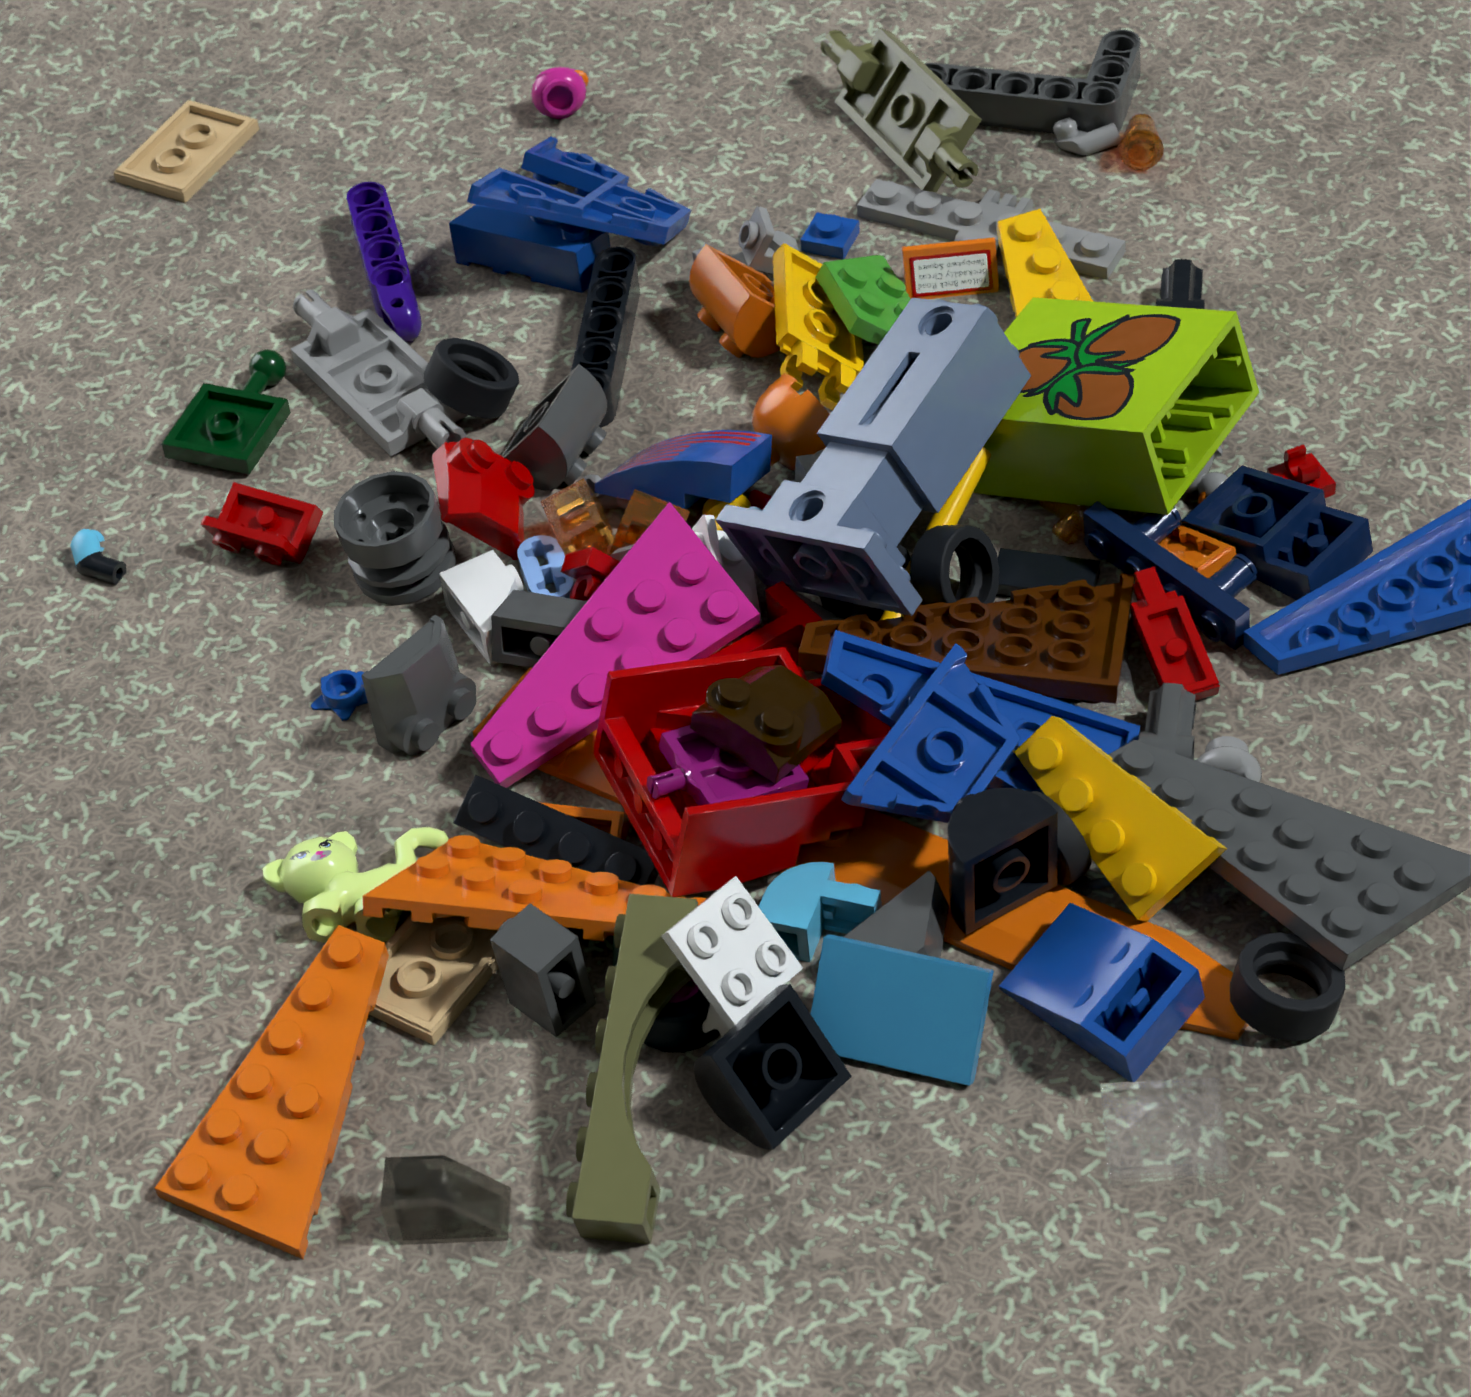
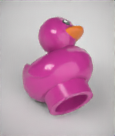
M554 67L542 71L536 76L532 86L531 97L534 106L541 114L555 119L568 118L576 113L585 101L586 87L589 82L588 76L581 70L565 67Z

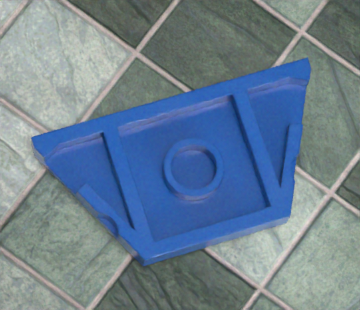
M955 643L847 787L841 799L848 805L949 823L953 808L960 799L988 788L1016 749L1021 737L1008 717L1001 714L998 710L996 699L986 683L979 685L965 664L968 655L961 646Z

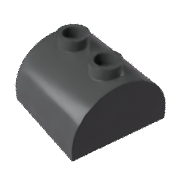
M579 364L532 408L501 455L511 462L518 461L531 472L534 480L532 483L534 489L547 491L558 487L562 482L571 486L587 466V463L579 457L582 451L590 455L607 435V432L599 427L607 412L606 396L599 382Z

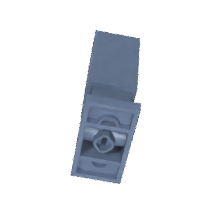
M911 298L817 432V435L826 447L802 482L784 480L763 510L755 506H750L749 508L728 504L724 506L715 520L764 585L773 586L783 581L793 591L910 616L914 614L923 599L910 583L911 577L909 573L902 567L906 559L897 546L921 510L939 513L1031 377V374L1019 357L1018 349L1010 343L997 323V316L988 307L981 304L952 303L942 299Z

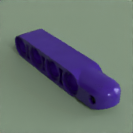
M370 181L356 184L347 192V203L375 311L383 319V322L406 343L414 341L421 332V314L386 189L377 182Z

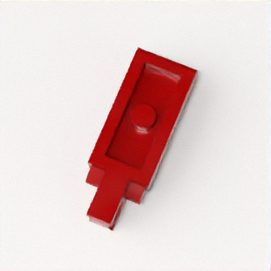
M1155 567L1135 572V583L1132 584L1137 602L1130 604L1132 621L1159 687L1163 683L1182 684L1184 689L1195 694V701L1217 695L1220 688L1218 678L1183 595L1178 596L1175 590L1165 593Z

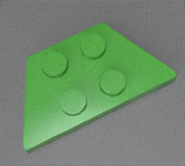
M881 255L824 262L816 275L817 281L847 330L868 342L878 345L911 300L906 292L905 284L897 278L885 257Z

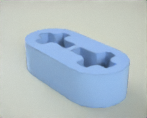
M546 535L533 536L524 540L517 549L520 572L527 591L570 598L574 580L560 572L565 555L558 540ZM544 556L548 564L540 566L536 557ZM553 582L557 592L550 593L546 589L545 584Z

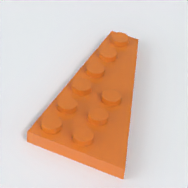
M459 835L450 838L445 844L426 856L418 858L415 863L369 891L362 898L363 916L382 918L386 909L411 911L412 921L432 923L435 918L463 916L468 927L498 930L506 920L514 918L531 903L563 927L583 929V939L604 941L607 936H614L615 922L618 914H626L629 894L671 897V895L658 885L630 883L619 880L618 876L613 873H593L574 868L569 862L564 860H544L526 855L519 848H499L481 843L474 836ZM693 897L691 899H697L698 905H700L707 898Z
M340 925L336 927L155 1186L159 1198L304 1259L309 1243L307 1235L313 1215L318 1214L322 1200L320 1188L327 1165L332 1163L353 1088L351 1076L355 1062L361 1059L365 1044L363 1033L369 1013L374 1011L389 958L385 942Z

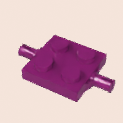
M690 725L661 734L659 750L673 770L654 776L651 775L647 778V787L650 794L653 793V798L657 799L660 796L683 790L692 796L697 805L806 789L809 781L805 772L798 765L775 784L690 729Z

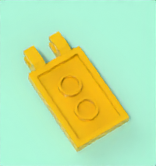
M783 243L773 254L776 345L780 346V351L787 355L780 368L781 376L784 373L791 375L797 380L790 386L797 392L803 386L802 372L813 376L816 372L825 375L818 390L820 403L833 411L840 401V394H845L864 367L862 338L847 330L817 281L816 275L823 264Z

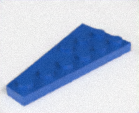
M1471 499L1245 630L1243 646L1277 675L1471 623Z
M835 630L829 643L821 684L888 726L893 727L940 663ZM972 673L979 685L986 683L996 699L998 710L1001 714L1008 717L1021 737L1016 749L1051 716L1065 720L1107 754L1133 740L1139 739V725ZM1014 752L988 786L990 789L1016 788L1029 792L1038 791L1044 794Z

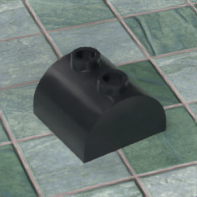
M1016 788L988 789L976 794H969L957 802L953 808L947 828L950 911L955 923L965 935H968L1057 886L1058 812L1038 795Z
M791 984L777 986L702 1054L694 1064V1076L697 1085L715 1114L728 1127L755 1146L763 1149H775L852 1077Z

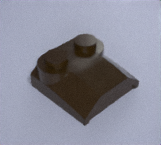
M783 665L756 667L738 679L725 678L712 683L707 689L705 703L692 713L690 729L776 784L841 729L843 721L824 691Z

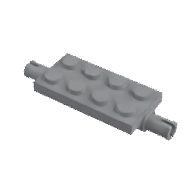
M314 290L305 291L306 295L313 302H310L302 293L295 298L293 310L311 326V332L306 341L291 348L294 363L390 456L427 437L438 448L445 441L459 442L462 438H466L465 431L457 426L455 422L468 415L448 407L430 393L424 384V372L428 362L373 311L367 309L352 316L337 307L331 308Z

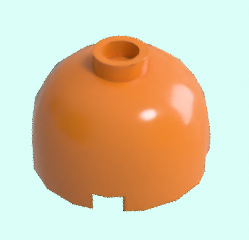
M784 373L757 400L752 412V425L755 432L772 434L771 466L779 462L787 469L795 471L796 456L815 454L825 449L826 446L817 435V432L830 414L808 389L799 395L790 386L797 380L791 375Z

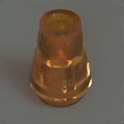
M1146 114L1134 115L1129 120L1118 149L1123 163L1136 171L1151 169L1161 160L1164 152V146L1155 123Z

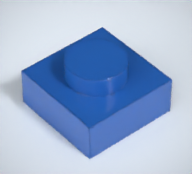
M817 212L800 239L801 252L844 259L860 233L859 220Z

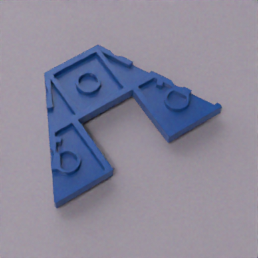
M551 136L525 152L521 168L533 172V178L536 180L497 168L471 184L467 202L533 216L542 222L552 225H562L565 223L631 237L637 242L649 246L666 244L686 227L691 214V209L667 199L664 195L651 188L646 189L645 194L627 186L628 176L595 161L587 154L563 152L557 149L558 139ZM561 182L575 187L574 192L576 194L547 184L557 185Z

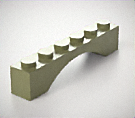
M629 894L626 914H618L616 918L614 944L616 948L620 949L617 966H609L606 973L605 997L606 1000H610L607 1019H599L595 1037L596 1052L601 1053L598 1072H590L586 1085V1105L591 1107L588 1127H580L576 1141V1158L578 1162H582L578 1182H571L569 1184L566 1198L567 1217L573 1219L581 1238L651 1244L660 1187L650 1164L641 1152L635 1138L631 1111L633 1076L641 1047L655 1019L672 997L692 979L661 935L698 906L697 899Z

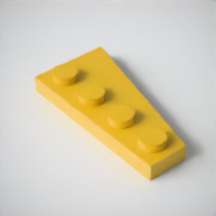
M1041 209L998 221L997 236L1005 275L1009 282L1011 305L1016 317L1033 297L1093 301Z

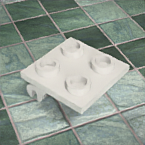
M737 876L729 880L661 935L710 1002L707 1019L703 1023V1031L707 1033L712 1029H717L720 1032L721 1036L713 1044L777 986L786 984L803 969Z

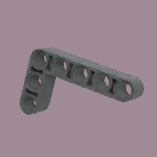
M1125 29L1114 30L1105 34L1101 39L1087 79L941 63L924 64L982 119L979 125L1054 133L1053 126L1056 122L1071 118L1077 123V130L1090 132L1114 123L1119 132L1122 129L1140 78V37L1135 32Z

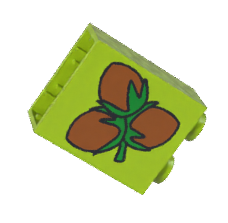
M1033 297L1004 332L1010 343L1018 349L1019 357L1031 374V377L983 446L991 453V458L974 493L1091 506L1096 501H1099L1107 508L1168 515L1259 394L1237 312Z

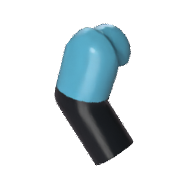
M89 529L78 531L70 545L77 571L81 575L117 585L126 574V564L102 555L104 548L100 546V542L105 541L99 531Z

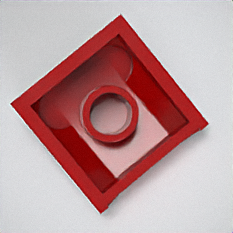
M462 438L459 442H444L432 454L441 520L454 525L511 557L512 560H518L517 549L524 541L522 506L535 493L531 472L518 461L511 462L494 452L482 440Z

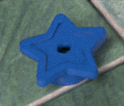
M339 670L322 677L320 680L322 695L311 704V708L313 710H333L341 720H348L356 706L368 703L361 676L364 672L359 671L355 673L350 670ZM341 693H348L346 695L339 696Z

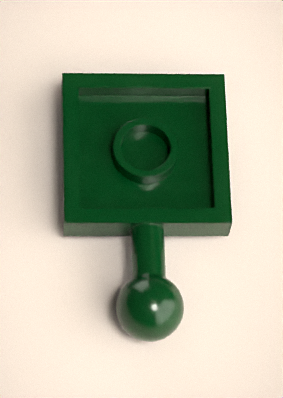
M269 349L261 350L254 354L249 363L250 378L241 390L203 383L162 442L165 458L250 475L291 413L288 399L262 394L266 387L274 386L284 378L286 363L283 357L278 352Z

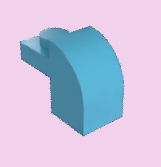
M811 862L797 865L778 875L765 890L758 907L796 959L811 962L824 929L847 934L882 907L880 890L867 888L855 883L837 882L835 879L834 863Z

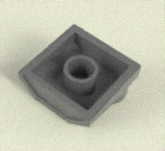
M437 615L431 617L427 624L370 671H366L361 675L377 743L391 753L404 751L409 755H417L421 750L430 749L437 742L442 732L455 721L468 717L476 705L475 682L460 673L443 619Z

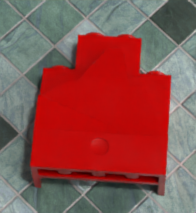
M780 647L608 671L593 754L671 897L718 890L735 876H737L741 883L795 866L802 844L829 840L830 834L833 831L862 827L866 808L848 805L841 799L847 787L892 727L822 685V678L807 680L803 669L797 667L787 649ZM783 665L824 691L843 721L842 727L837 733L799 764L809 778L806 789L705 805H697L692 796L683 790L660 796L657 799L653 798V793L650 794L648 790V776L673 770L659 750L661 734L690 725L692 713L705 703L708 687L717 680L725 678L738 679L756 667Z

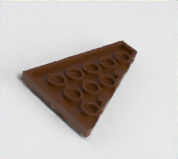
M1123 573L1120 574L1119 583L1094 587L1089 585L1084 579L1068 582L1060 586L1046 585L1011 591L1010 600L987 604L980 602L976 596L960 599L952 603L938 602L919 605L912 616L901 614V617L879 621H872L868 618L867 614L850 616L843 620L830 619L806 623L798 651V667L805 671H814L823 675L829 643L835 630L939 663L943 661L956 643L968 655L965 664L971 673L1047 697L1077 699L1089 704L1101 702L1116 704L1133 594L1134 574Z

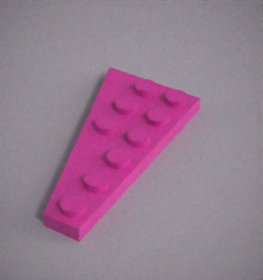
M670 501L470 743L472 753L496 784L508 788L598 728L608 671L706 658L760 623V613Z

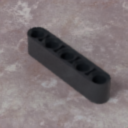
M619 246L602 250L595 258L571 368L572 371L580 364L601 385L607 400V412L599 425L601 428L609 425L616 416L640 297L635 254L632 250Z

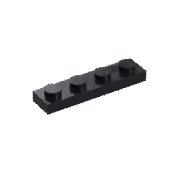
M475 775L453 821L455 825L503 847L519 848L526 855L544 860H564L569 862L574 868L593 873H613L618 876L619 880L630 883L654 885L659 875L645 849L478 775Z

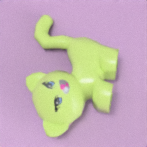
M411 828L394 843L395 864L387 863L379 868L358 873V862L355 856L358 847L355 838L347 831L337 832L329 838L316 837L296 844L289 850L285 859H278L264 866L262 869L263 878L276 891L286 892L299 903H304L302 922L309 939L326 943L338 925L346 928L352 922H356L357 932L380 941H388L395 933L398 920L405 910L386 909L382 918L363 916L362 896L415 863L417 859L414 851L418 847L437 849L445 844L449 838L444 831L435 828Z

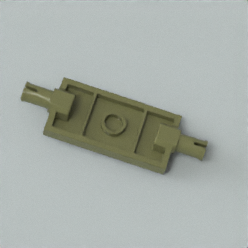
M879 27L871 42L862 46H854L840 30H832L827 33L825 38L833 47L831 48L825 41H822L820 49L837 65V71L843 84V88L835 103L921 190L937 192L946 176L958 188L969 186L974 180L965 172V168L972 175L977 176L978 166L962 151L982 119L892 32Z

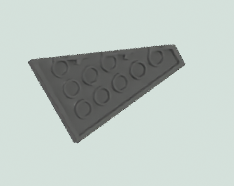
M1133 740L1108 754L1118 766L1144 782L1151 788L1150 791L1165 803L1177 808L1192 820L1191 823L1207 836L1215 838L1227 848L1224 853L1209 865L1212 870L1342 971L1471 887V855L1138 740Z

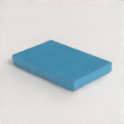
M828 934L823 937L811 1016L838 1056L970 1086L973 1084L976 1076L994 970Z

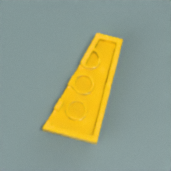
M1051 716L1014 751L1043 793L1058 804L1074 822L1084 837L1091 858L1137 920L1148 921L1227 850L1215 838L1207 836L1191 823L1192 820L1177 808L1169 806L1150 791L1151 788L1144 782L1112 761V757L1062 718Z

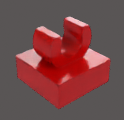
M1304 444L1286 450L1283 463L1267 468V473L1323 489L1325 498L1335 495L1336 482L1312 453L1306 454Z
M594 547L567 553L560 572L576 580L570 593V599L588 601L620 561Z

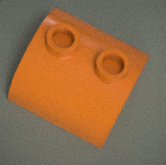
M705 244L693 262L689 277L691 291L703 306L698 312L697 317L716 332H719L722 328L725 333L718 340L719 343L738 358H741L744 353L752 357L761 358L779 351L780 346L776 345L774 284L761 272Z

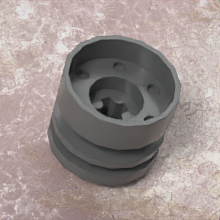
M391 471L376 474L356 483L340 498L334 510V527L342 548L348 556V563L353 571L355 581L363 594L379 603L401 605L416 602L436 592L442 586L439 573L456 565L455 548L449 538L448 529L441 520L440 507L435 493L425 479L408 472Z

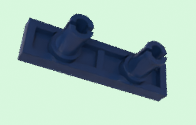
M1096 501L1083 512L1085 545L1096 558L1100 560L1106 559L1123 573L1134 574L1137 571L1155 567L1165 593L1175 590L1178 596L1183 595L1194 623L1199 626L1207 638L1214 642L1222 641L1234 650H1237L1244 644V631L1250 628V609L1234 597L1257 579V569L1250 559L1242 554H1236L1211 577L1206 578L1159 545L1163 539L1181 526L1179 522L1181 516L1175 507L1168 515L1147 513L1134 524L1128 523L1099 501Z

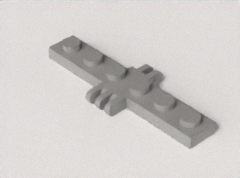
M876 179L858 202L857 215L858 217L952 241L995 237L998 259L1001 254L997 236L998 221L1030 212L1033 208V200L1022 197L1016 205V195L1006 193L1000 200V192L989 189L978 204L896 184L891 181ZM1048 221L1076 272L1108 280L1126 252V240Z

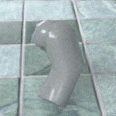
M1071 118L1062 119L1053 126V131L1056 135L1054 139L1056 145L1061 150L1082 156H1089L1121 144L1120 135L1114 123L1090 132L1077 130V123Z

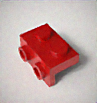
M233 482L218 519L204 515L200 525L214 537L212 540L214 545L228 552L238 554L243 547L254 550L253 554L257 558L273 565L280 566L283 559L300 564L305 558L324 512L314 504Z

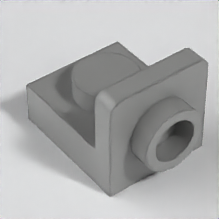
M757 206L750 220L745 221L740 229L739 246L742 248L747 266L755 270L773 274V254L783 243L799 251L795 238L784 232L774 231L766 208Z

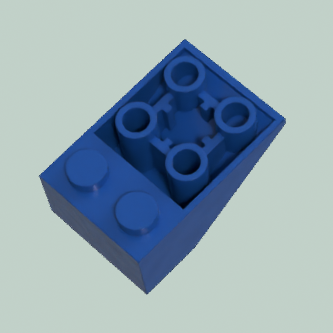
M1072 903L1067 905L999 985V989L1132 1084L1137 1081L1205 999L1199 970L1155 939Z

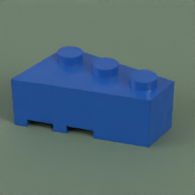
M477 204L449 222L456 263L467 266L471 262L493 267V272L504 275L509 271L531 277L533 282L579 293L589 289L597 254L611 247L608 232L565 223L562 225H552L542 222L533 216Z

